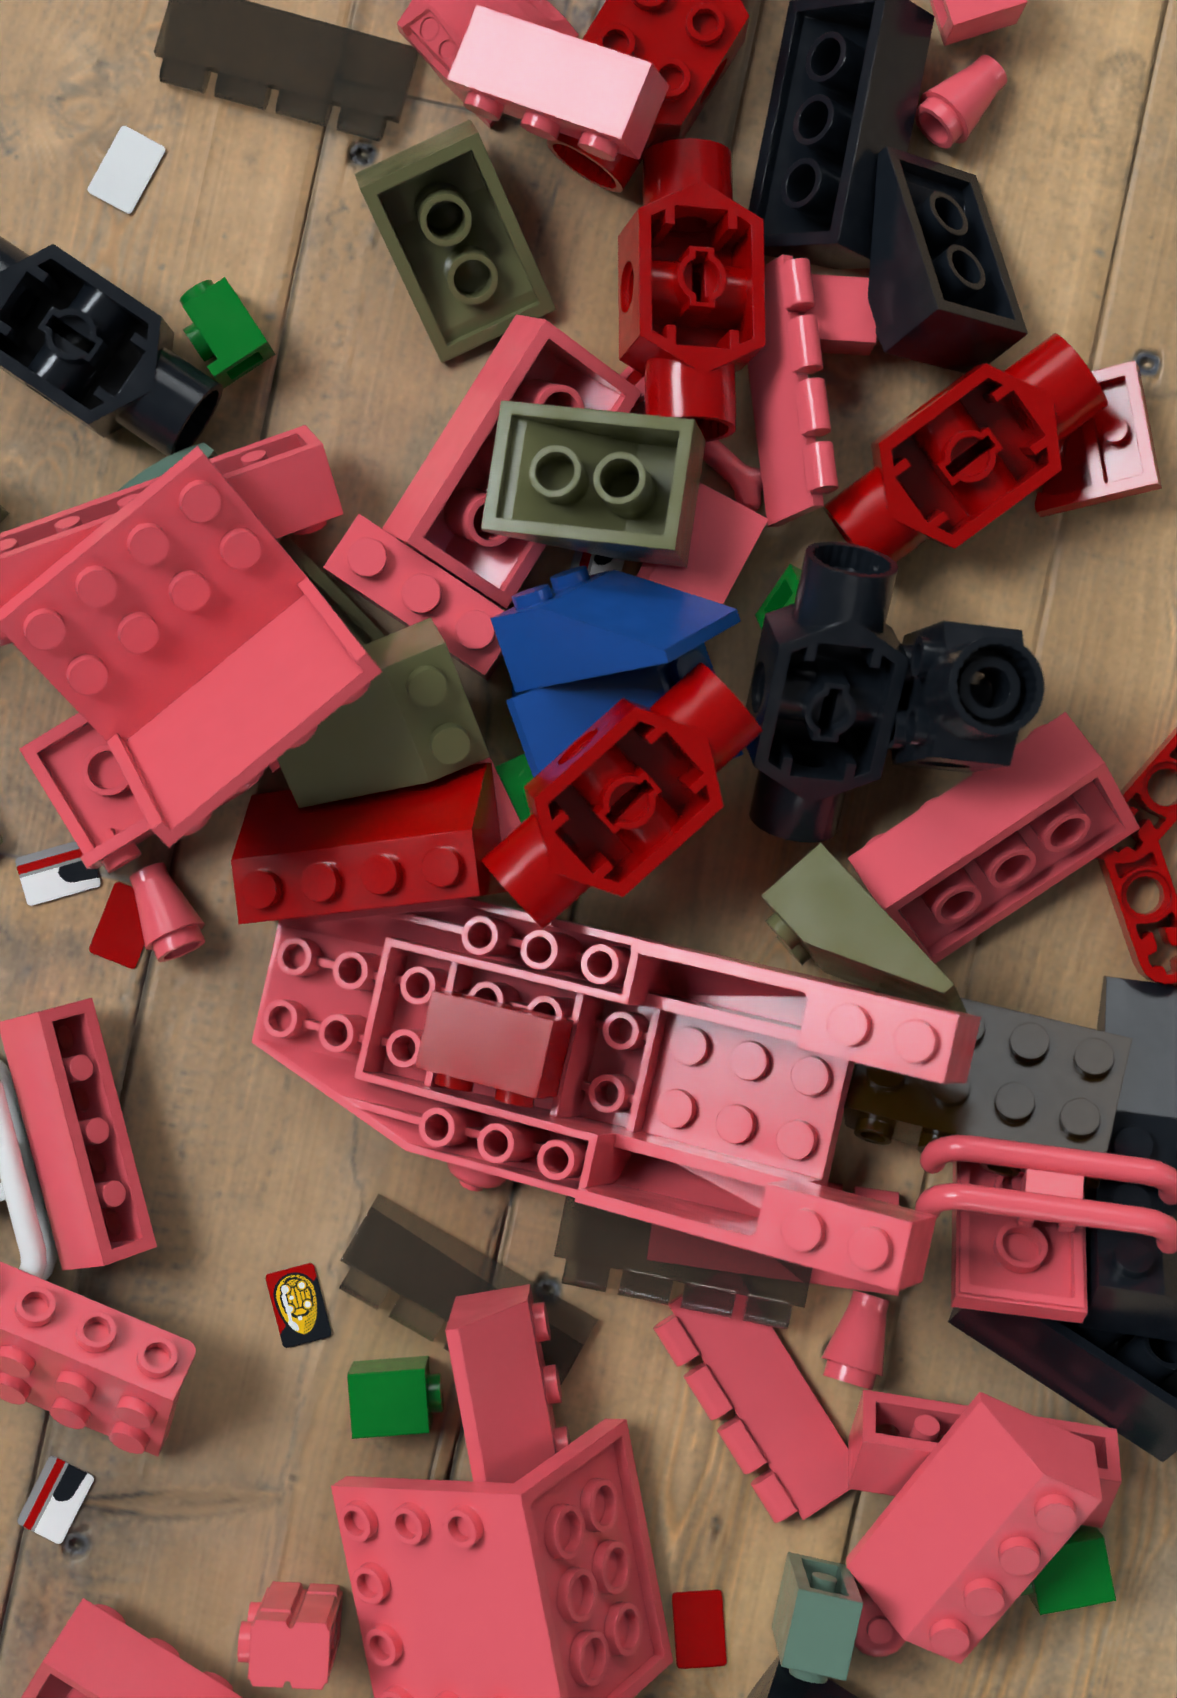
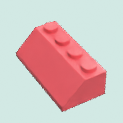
M516 314L382 529L474 591L507 609L512 601L511 597L520 589L545 549L546 544L487 533L481 529L501 400L630 413L642 391L546 319Z
M1064 712L1048 724L1034 729L1027 738L1015 745L1010 766L973 772L972 775L939 797L925 802L917 812L887 832L870 839L863 848L848 857V860L874 900L936 964L1140 829L1107 765L1068 714Z
M531 1284L456 1296L445 1332L472 1478L475 1482L515 1483L571 1443L568 1427H556L552 1405L562 1403L557 1365L545 1366L541 1342L551 1340L545 1302L534 1303Z
M979 1392L846 1557L847 1569L905 1641L961 1664L1101 1503L1102 1494L1094 1442Z
M83 1598L42 1661L21 1698L243 1697L235 1693L232 1685L222 1676L213 1672H201L182 1660L177 1650L169 1643L158 1638L148 1639L126 1625L122 1615L113 1608L102 1604L94 1605Z

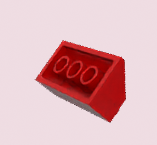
M492 763L470 765L428 783L304 808H298L291 790L251 795L231 858L239 925L507 892L481 861L484 856L501 842Z

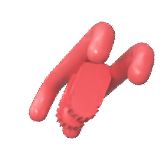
M950 1135L937 1138L929 1142L921 1153V1167L931 1174L940 1172L946 1163L955 1161L1025 1169L1020 1191L965 1183H947L933 1186L924 1190L917 1199L915 1210L935 1215L937 1218L942 1211L964 1210L1017 1217V1226L1031 1228L1034 1220L1058 1223V1231L1073 1233L1077 1225L1143 1234L1156 1238L1157 1247L1161 1252L1166 1254L1177 1252V1221L1172 1216L1146 1207L1083 1199L1084 1177L1155 1187L1158 1189L1159 1198L1163 1203L1176 1205L1177 1170L1161 1161L973 1135Z

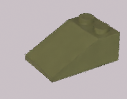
M470 119L355 173L360 191L441 363L503 335L516 314L540 318L556 310L481 137Z
M501 400L481 529L487 533L625 561L687 567L706 440L695 419Z
M431 618L363 645L364 649L382 670V673L371 681L367 691L358 700L348 705L340 706L318 724L316 732L307 742L297 748L288 749L277 758L298 808L432 782L490 757L446 642Z
M821 843L761 895L774 913L766 920V923L776 933L778 940L801 965L812 958L825 973L862 987L870 988L873 991L967 1013L953 982Z

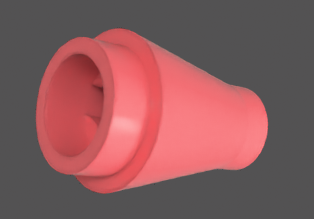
M981 55L970 66L924 92L920 97V106L916 109L915 114L916 124L922 134L934 145L944 149L950 148L954 143H964L996 94L1007 84V75L1003 67L994 58L988 55Z
M161 862L146 866L129 877L135 893L145 948L148 951H154L158 962H166L184 956L205 943L201 932L205 923L169 875L165 863Z
M853 1290L850 1303L821 1357L827 1360L823 1376L873 1390L876 1375L883 1376L886 1315L890 1301Z

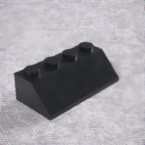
M910 0L789 1L748 209L764 219V255L777 258L783 254L793 256V259L806 258L810 260L812 265L832 269L870 268L878 153L886 146L908 153L934 15Z
M953 1307L948 1323L1109 1428L1117 1429L1118 1434L1147 1453L1164 1462L1177 1452V1342L1081 1328L1079 1323Z

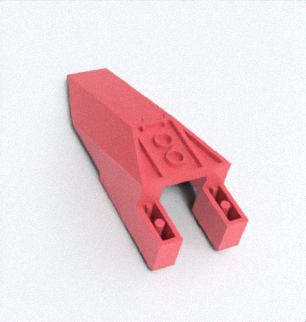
M459 898L279 920L251 1043L405 1151L575 1198L574 1202L893 1291H900L919 1284L923 1280L937 1216L827 1187L854 1063L869 1065L942 1084L967 1083L981 1017L874 992L866 987L558 918L554 919L543 929L526 911L469 898ZM456 991L574 1020L557 1097L534 1099L533 1107L528 1108L497 1101L494 1099L496 1088L474 1083L472 1092L458 1091L434 1084L436 1073L415 1068L431 992Z

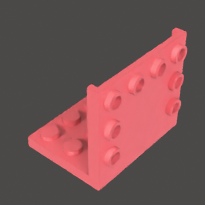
M198 446L0 608V631L107 741L151 830L168 848L181 837L189 836L199 831L208 822L215 809L236 792H243L255 785L262 777L266 767L288 749L297 748L307 742L316 732L318 724L340 706L348 705L358 700L367 691L371 681L382 673V670L313 582Z
M627 1419L602 1420L515 1483L346 1476L331 1486L374 1698H634L673 1663Z

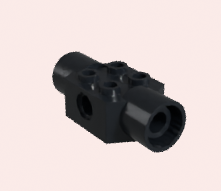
M0 236V369L103 438L124 427L166 456L191 447L212 418L221 399L223 386L172 352L174 332L165 320L56 245L51 244L30 256Z
M818 542L809 545L805 551L794 604L765 614L746 703L747 710L758 722L763 732L748 744L746 748L753 766L758 769L749 816L757 827L773 836L804 843L823 842L833 838L837 833L846 791L881 779L909 664V657L893 629L886 624L898 573V565L890 557L876 550L844 542Z
M941 621L904 635L901 645L909 657V664L888 747L892 753V765L963 773L1010 766L1019 730L1025 727L1039 711L1045 688L1041 666L1033 653L1024 646L1022 630Z

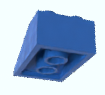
M587 566L575 567L551 576L552 588L549 587V584H544L513 595L511 598L514 607L490 618L515 693L669 663L741 622L736 608L615 569L589 575Z
M705 643L669 663L542 687L506 700L533 778L622 698L651 707L699 662L705 664L715 674ZM743 751L737 754L734 758L744 755Z

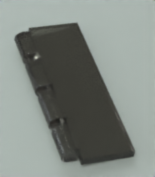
M169 0L154 49L155 56L163 58L159 74L160 82L204 94L211 72L218 74L214 91L215 97L266 110L272 89L279 90L276 114L323 127L327 126L333 108L332 105L341 107L337 121V131L381 142L387 120L395 123L400 122L419 56L417 50L411 45L247 0Z
M380 1193L377 1195L340 1260L351 1267L339 1287L340 1290L375 1310H378L389 1289L396 1292L400 1296L388 1317L431 1342L435 1339L444 1321L448 1322L456 1296L531 1284L534 1303L545 1302L549 1318L551 1340L541 1342L545 1366L557 1365L560 1385H562L598 1321L592 1315ZM446 1341L443 1349L449 1352L448 1343Z
M566 1196L554 1253L555 1257L566 1259L562 1284L605 1292L610 1268L622 1270L618 1295L668 1305L673 1281L684 1283L680 1308L731 1318L736 1294L745 1295L747 1297L743 1321L786 1330L790 1322L792 1305L805 1308L812 1273L811 1267L574 1202L575 1198Z

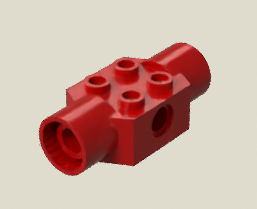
M606 0L582 40L651 62L668 83V91L640 160L617 153L614 161L596 157L578 146L580 139L559 133L556 141L547 140V145L552 153L571 170L591 183L608 191L621 193L642 161L644 152L650 146L668 140L685 138L745 42L750 15L741 2L742 0Z
M681 138L657 143L644 152L643 206L637 209L618 235L619 360L645 375V415L695 419L706 442L726 438L736 431L735 372L741 370L766 345L764 219L733 201L732 152L727 146L707 139Z
M1054 333L1004 371L987 363L974 366L873 441L871 449L874 468L824 504L823 508L846 543L876 550L890 557L896 563L928 539L943 546L956 549L1062 470L1059 442L1108 407L1106 396L1093 373L1078 353L1063 337Z
M699 662L651 707L622 698L526 784L524 790L530 816L484 856L481 861L517 903L543 929L591 886L624 897L724 807L717 772L760 735L763 730L734 693L705 664Z

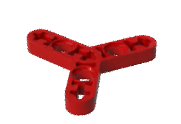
M1177 727L1120 791L1127 805L1128 801L1134 797L1141 809L1159 817L1158 822L1153 826L1150 819H1141L1138 823L1140 829L1131 834V837L1136 841L1134 848L1120 846L1114 850L1111 847L1095 858L1099 862L1136 970L1147 980L1161 984L1177 983V955L1170 959L1171 970L1167 972L1161 965L1150 964L1148 955L1154 954L1157 951L1153 932L1144 931L1139 935L1136 925L1156 923L1168 915L1170 926H1159L1157 928L1165 945L1177 946V894L1159 844V840L1177 821V800L1171 805L1162 806L1154 802L1148 792V781L1157 770L1166 769L1177 776V760L1170 757V753L1174 749L1177 753ZM1128 805L1133 816H1135L1139 810ZM1138 877L1150 878L1159 888L1160 898L1158 904L1148 913H1137L1127 902L1126 893L1128 886Z

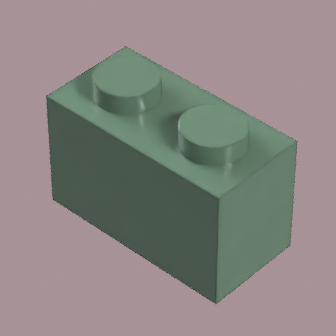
M791 1552L787 1553L772 1621V1630L781 1667L789 1668V1673L800 1680L816 1684L826 1683L828 1677L847 1680L863 1601L854 1576L847 1569L846 1564Z

